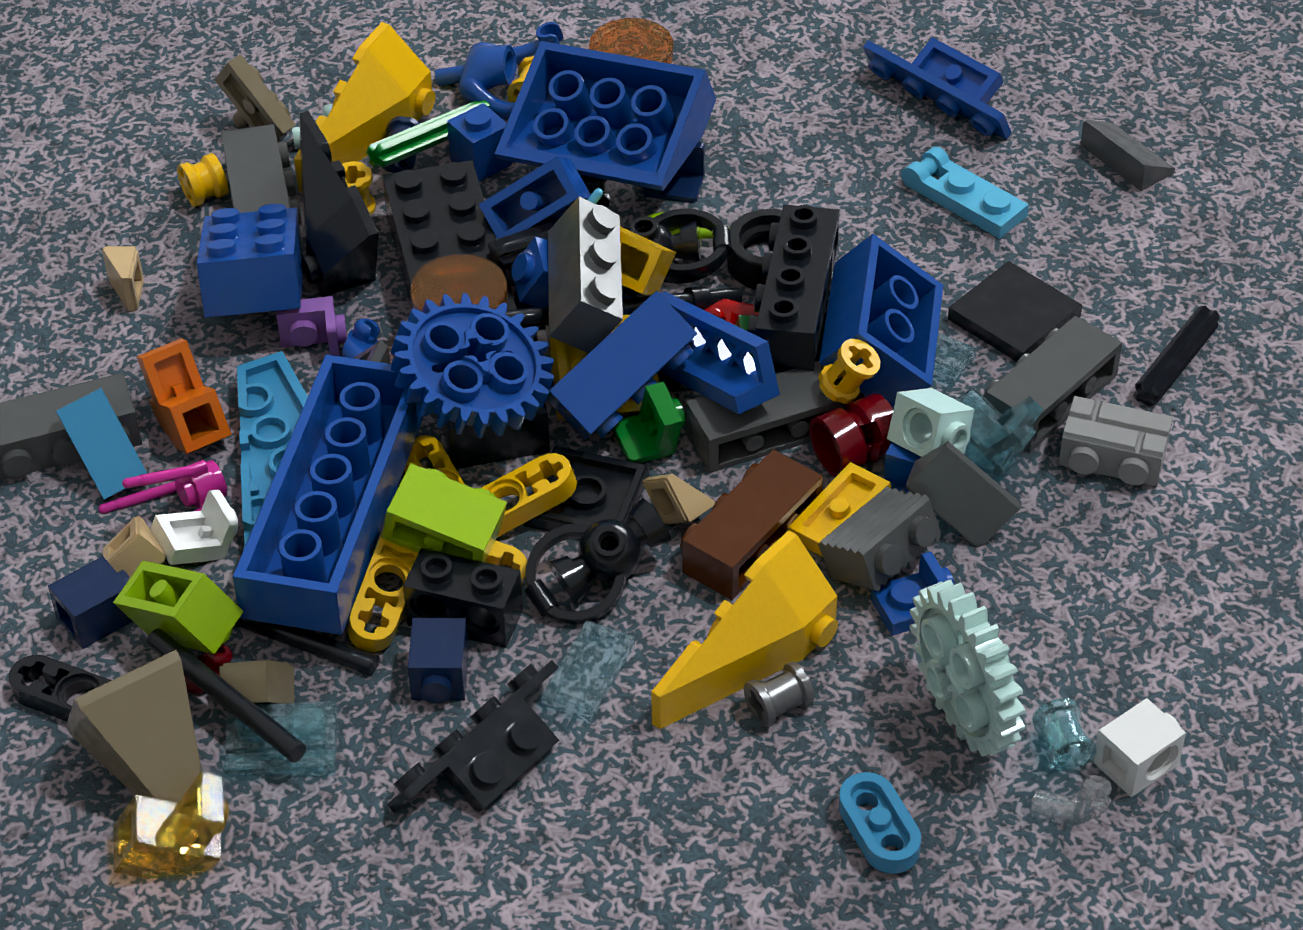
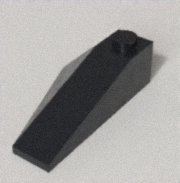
M310 112L300 113V156L306 256L302 257L301 261L308 282L310 284L316 282L323 297L376 280L379 232L356 186L347 187L345 169L339 160L332 162L328 141Z

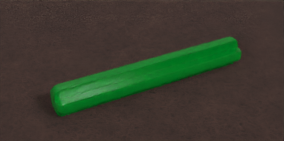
M486 100L474 101L370 144L366 151L370 157L369 164L374 168L380 166L385 168L448 141L447 120L482 103L489 108L491 105Z

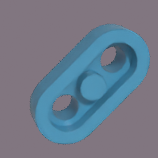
M870 772L857 773L847 778L840 788L839 813L868 863L875 869L890 874L902 873L911 869L917 863L920 856L921 833L893 785L883 776ZM862 804H869L875 808L866 811L860 809L858 806ZM895 846L900 850L889 851L884 849V847Z

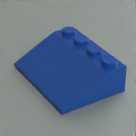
M540 41L494 154L497 159L537 167L542 166L556 156L571 159L579 175L664 191L702 138L715 105L716 97L706 70Z

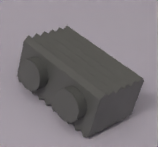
M887 486L822 539L818 545L831 579L880 591L881 584L886 585L888 579L893 580L894 575L900 574L901 568H906L908 562L913 563L915 556L920 557L921 550L926 551L928 546H933L934 540L940 539L941 531L931 500L925 494L921 496L917 492L914 495L911 491L906 493L903 489L901 491H898L896 488L891 490Z

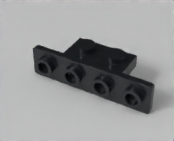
M551 660L539 671L532 664L528 665L507 684L513 691L507 699L500 703L493 696L470 716L476 724L473 729L465 736L458 729L454 730L432 750L439 759L426 770L418 762L399 778L393 785L400 793L387 804L393 813L412 799L441 772L471 807L479 813L560 741L524 700L559 668L555 662Z

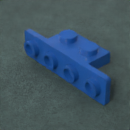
M931 37L912 63L870 40L863 46L870 61L868 67L878 77L887 81L893 77L902 82L903 88L914 97L922 99L926 95L935 100L938 108L947 115L956 118L960 114L968 118L971 125L985 136L990 137L995 133L1007 140L1012 134L1005 115L987 105L1004 82L999 72Z

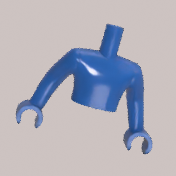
M556 22L542 24L536 30L538 40L521 46L512 47L510 44L495 45L486 42L476 43L470 48L464 65L436 69V83L438 86L459 83L458 89L464 99L470 103L486 100L491 105L490 109L500 118L509 119L515 102L502 101L487 90L498 85H510L515 78L517 64L525 57L534 56L540 41L560 44L559 42L563 39L560 26Z

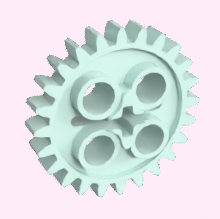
M947 580L919 590V595L912 599L915 607L910 609V614L915 623L909 625L918 640V642L912 644V647L921 656L922 662L918 664V668L924 672L927 682L925 687L935 697V706L938 710L943 709L945 711L946 721L950 726H956L959 739L961 741L967 739L970 751L979 750L981 756L984 757L988 754L990 756L1015 746L1014 743L1021 741L1019 732L1025 729L1020 716L1026 713V709L1017 699V696L1024 693L1023 689L1014 681L1013 675L1018 670L1009 661V646L1003 644L998 638V625L990 626L987 608L985 606L977 608L974 593L965 594L961 583L953 585L951 580Z

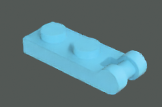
M932 147L922 155L921 162H912L901 172V178L906 186L998 239L1028 216L1029 204L952 162L948 154L940 147Z

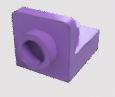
M333 296L301 299V308L276 311L281 348L291 346L306 347L312 344L328 342L330 355L340 356L339 344L345 343L347 331L345 315H335Z

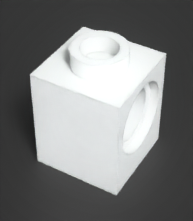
M1146 698L1099 729L1093 763L1130 797H1133L1179 765L1186 732L1181 729L1173 716L1163 713Z

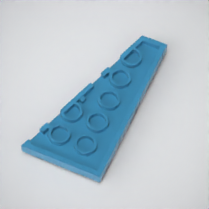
M283 351L237 366L244 548L308 398Z

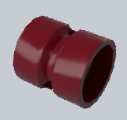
M873 393L847 404L846 410L837 408L811 419L809 435L813 450L819 462L831 476L836 477L850 462L859 467H864L866 460L873 463L885 458V454L892 442L887 439L893 414V408L882 395Z

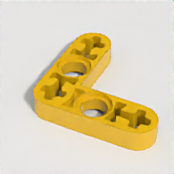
M429 435L416 437L404 469L405 473L410 463L422 467L419 460L427 456L434 469L444 473L449 479L464 484L442 444L435 437ZM548 453L481 487L490 491L499 499L508 495L519 497L518 503L513 508L505 511L502 526L497 537L566 501L576 490L577 480L566 457L557 453ZM554 475L557 480L549 483L546 478ZM529 486H531L534 494L530 496L528 495L526 488Z
M383 530L352 607L348 627L350 641L357 648L367 652L382 651L390 646L405 611L403 586L397 591L388 592L380 589L374 579L381 573L391 572L398 575L404 584L419 554L382 539ZM495 541L485 562L499 566L504 564L513 569L521 570V584L523 586L527 564L525 555L511 545ZM377 605L383 608L380 627H377L374 633L365 631V624L369 623L374 606Z

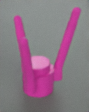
M201 460L184 467L125 478L122 481V485L125 488L146 486L166 481L172 482L101 504L98 511L105 514L175 492L178 493L180 500L186 507L194 505L198 508L195 511H201L209 490H220L223 496L226 497L227 486L218 465L213 460L206 462Z

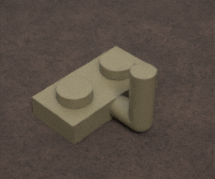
M241 54L229 61L215 78L216 83L237 108L233 115V123L237 127L243 128L248 125L257 127L274 124L277 142H280L296 126L291 119L287 107L279 101L273 91L268 90L263 83V78L254 66L249 65Z

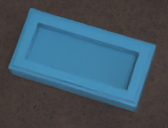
M102 388L56 411L103 500L127 489L122 485V481L125 478L147 474Z

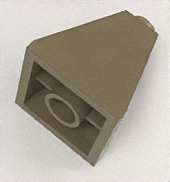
M177 650L74 699L66 724L71 736L159 818L169 814L172 822H176L196 812L203 806L199 798L204 792L205 787L182 661Z

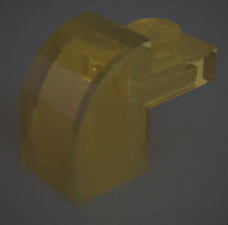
M200 772L178 803L135 794L113 825L114 873L155 879L203 873L216 865L222 859L220 834L226 826L229 815L228 802L223 800L222 776Z

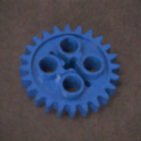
M463 293L458 304H455L448 294H443L439 306L430 299L425 300L422 312L413 308L410 311L408 320L401 321L391 349V354L394 356L390 370L398 373L395 386L397 388H408L404 401L406 403L418 401L422 403L419 413L420 417L428 416L433 412L439 415L437 419L438 428H442L448 421L455 422L457 435H462L467 425L473 426L478 438L483 437L486 426H490L498 436H502L507 424L516 431L519 430L524 418L532 421L536 416L538 408H543L554 379V375L550 373L554 359L545 356L549 346L548 342L534 341L539 330L537 326L528 328L521 326L524 314L519 313L511 318L505 315L507 304L504 302L496 309L489 308L487 296H483L479 305L472 304L467 293Z

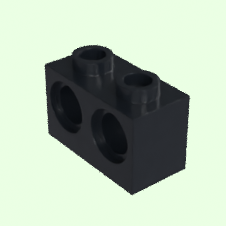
M420 549L403 585L408 626H412L413 618H466L468 640L507 648L523 611L521 570L428 549Z

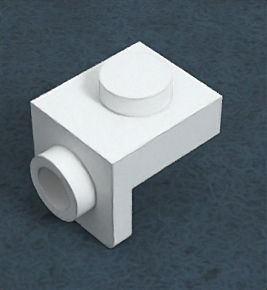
M209 490L201 511L155 515L150 530L164 550L169 565L213 561L226 557L232 539L238 531V518L236 512L229 506L220 490Z

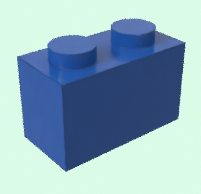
M556 156L478 205L498 239L559 219L578 197L588 200L591 194L571 159Z

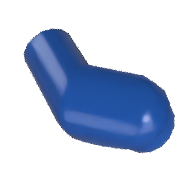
M366 318L356 321L354 329L347 336L342 356L354 358L377 343V337L380 333L377 323Z

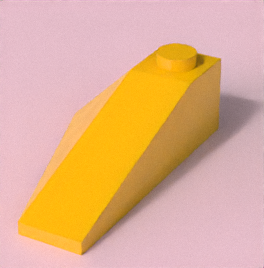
M381 22L354 54L352 59L354 64H357V67L348 82L339 80L333 90L336 97L329 115H320L315 121L328 141L332 162L339 160L343 164L345 162H358L368 156L366 151L370 144L387 138L386 128L392 118L403 116L419 121L423 115H429L434 107L435 92L432 90L431 71L396 31L384 22ZM299 149L294 157L298 191L303 193Z
M788 530L752 564L744 574L745 578L751 583L734 604L724 600L714 612L716 619L703 643L697 640L691 641L651 691L652 724L662 729L744 689L746 682L751 680L760 681L782 670L787 663L803 660L815 647H825L832 640L838 628V621L836 620L837 594L798 535Z

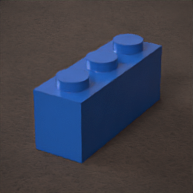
M656 291L549 390L550 392L546 400L585 441L595 432L603 438L623 419L618 412L623 405L630 399L638 405L644 399L645 386L657 383L653 379L656 374L666 365L672 371L676 370L694 352L688 344L691 343L698 333Z

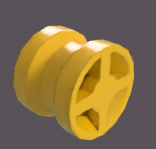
M215 154L204 155L200 162L196 164L185 162L177 166L181 188L193 207L202 205L205 199L210 196L221 198L229 194L225 172Z

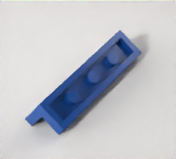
M666 291L660 293L698 333L691 343L688 344L694 352L676 370L672 371L666 365L660 373L737 414H741L780 395L768 341Z

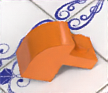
M180 338L136 356L152 396L149 399L152 410L176 449L188 454L232 435L215 389L203 385L187 340Z

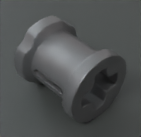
M797 662L785 664L783 672L764 681L751 680L744 685V696L748 708L762 727L774 724L776 716L799 706L806 709L812 706L815 699L811 681Z

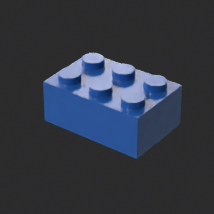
M268 204L261 206L258 211L239 213V210L235 208H224L212 212L211 216H204L197 258L204 318L301 308L303 282L301 258L303 257L297 207L286 208L283 204Z
M871 234L834 264L819 363L824 367L833 364L838 358V349L846 340L859 339L873 347L881 361L880 369L874 377L865 379L859 386L860 392L865 397L873 393L880 394L894 409L897 392L930 388L933 381L943 284L876 235ZM860 358L855 365L862 364L863 358Z

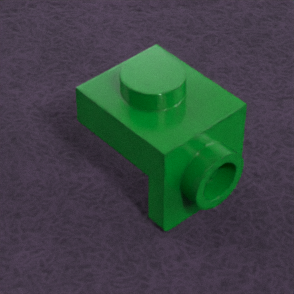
M664 381L645 386L644 399L642 400L639 414L623 418L612 429L626 461L644 463L675 454L681 427L685 425V415L681 403L677 398L672 399Z

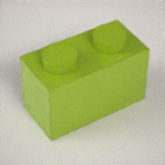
M410 463L386 511L382 539L417 553L423 548L485 562L501 529L507 502L497 498L486 489L469 487L449 479L444 473L436 469H424Z
M143 560L113 602L146 634L149 635L153 630L160 628L183 647L210 654H215L218 648L229 639L233 626L244 612L204 573Z

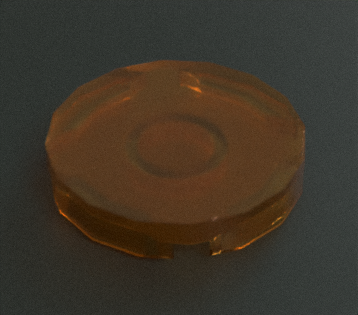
M643 18L613 20L597 28L590 37V50L669 64L673 62L674 40L669 31L657 22Z
M455 254L441 257L423 266L413 277L410 290L411 304L413 308L422 312L425 300L430 299L439 306L443 294H448L454 303L458 304L463 293H467L472 304L479 305L481 298L487 296L489 308L496 309L503 302L507 304V281L502 270L490 260L475 255Z

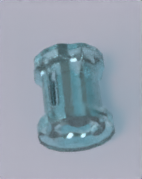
M1068 698L1049 701L1041 705L1032 716L1035 730L1044 736L1049 750L1046 754L1049 766L1055 768L1058 772L1079 769L1090 762L1096 754V746L1093 740L1085 736L1080 725L1081 710L1074 700Z

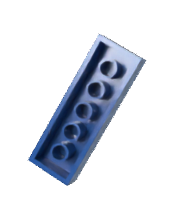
M325 355L233 574L237 604L244 611L240 616L241 619L343 634L384 525L386 511L396 493L424 418L419 416L422 407L420 401L415 403H406L404 401L408 388H397L395 386L398 373L390 370L391 364Z

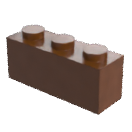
M773 449L759 464L754 463L747 469L742 481L729 494L724 493L717 499L712 511L699 524L694 523L686 530L680 544L682 550V573L733 600L750 583L744 574L752 564L789 530L788 527L822 492L823 475Z

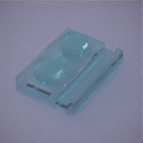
M337 701L257 705L306 745L304 756L295 763L290 762L228 711L225 742L226 762H224L226 781L336 775Z

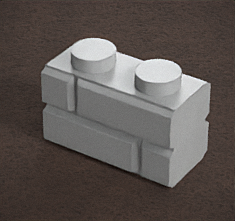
M1074 396L1063 432L1058 465L1069 467L1079 474L1096 473L1119 478L1129 485L1147 484L1157 487L1167 451L1173 417Z

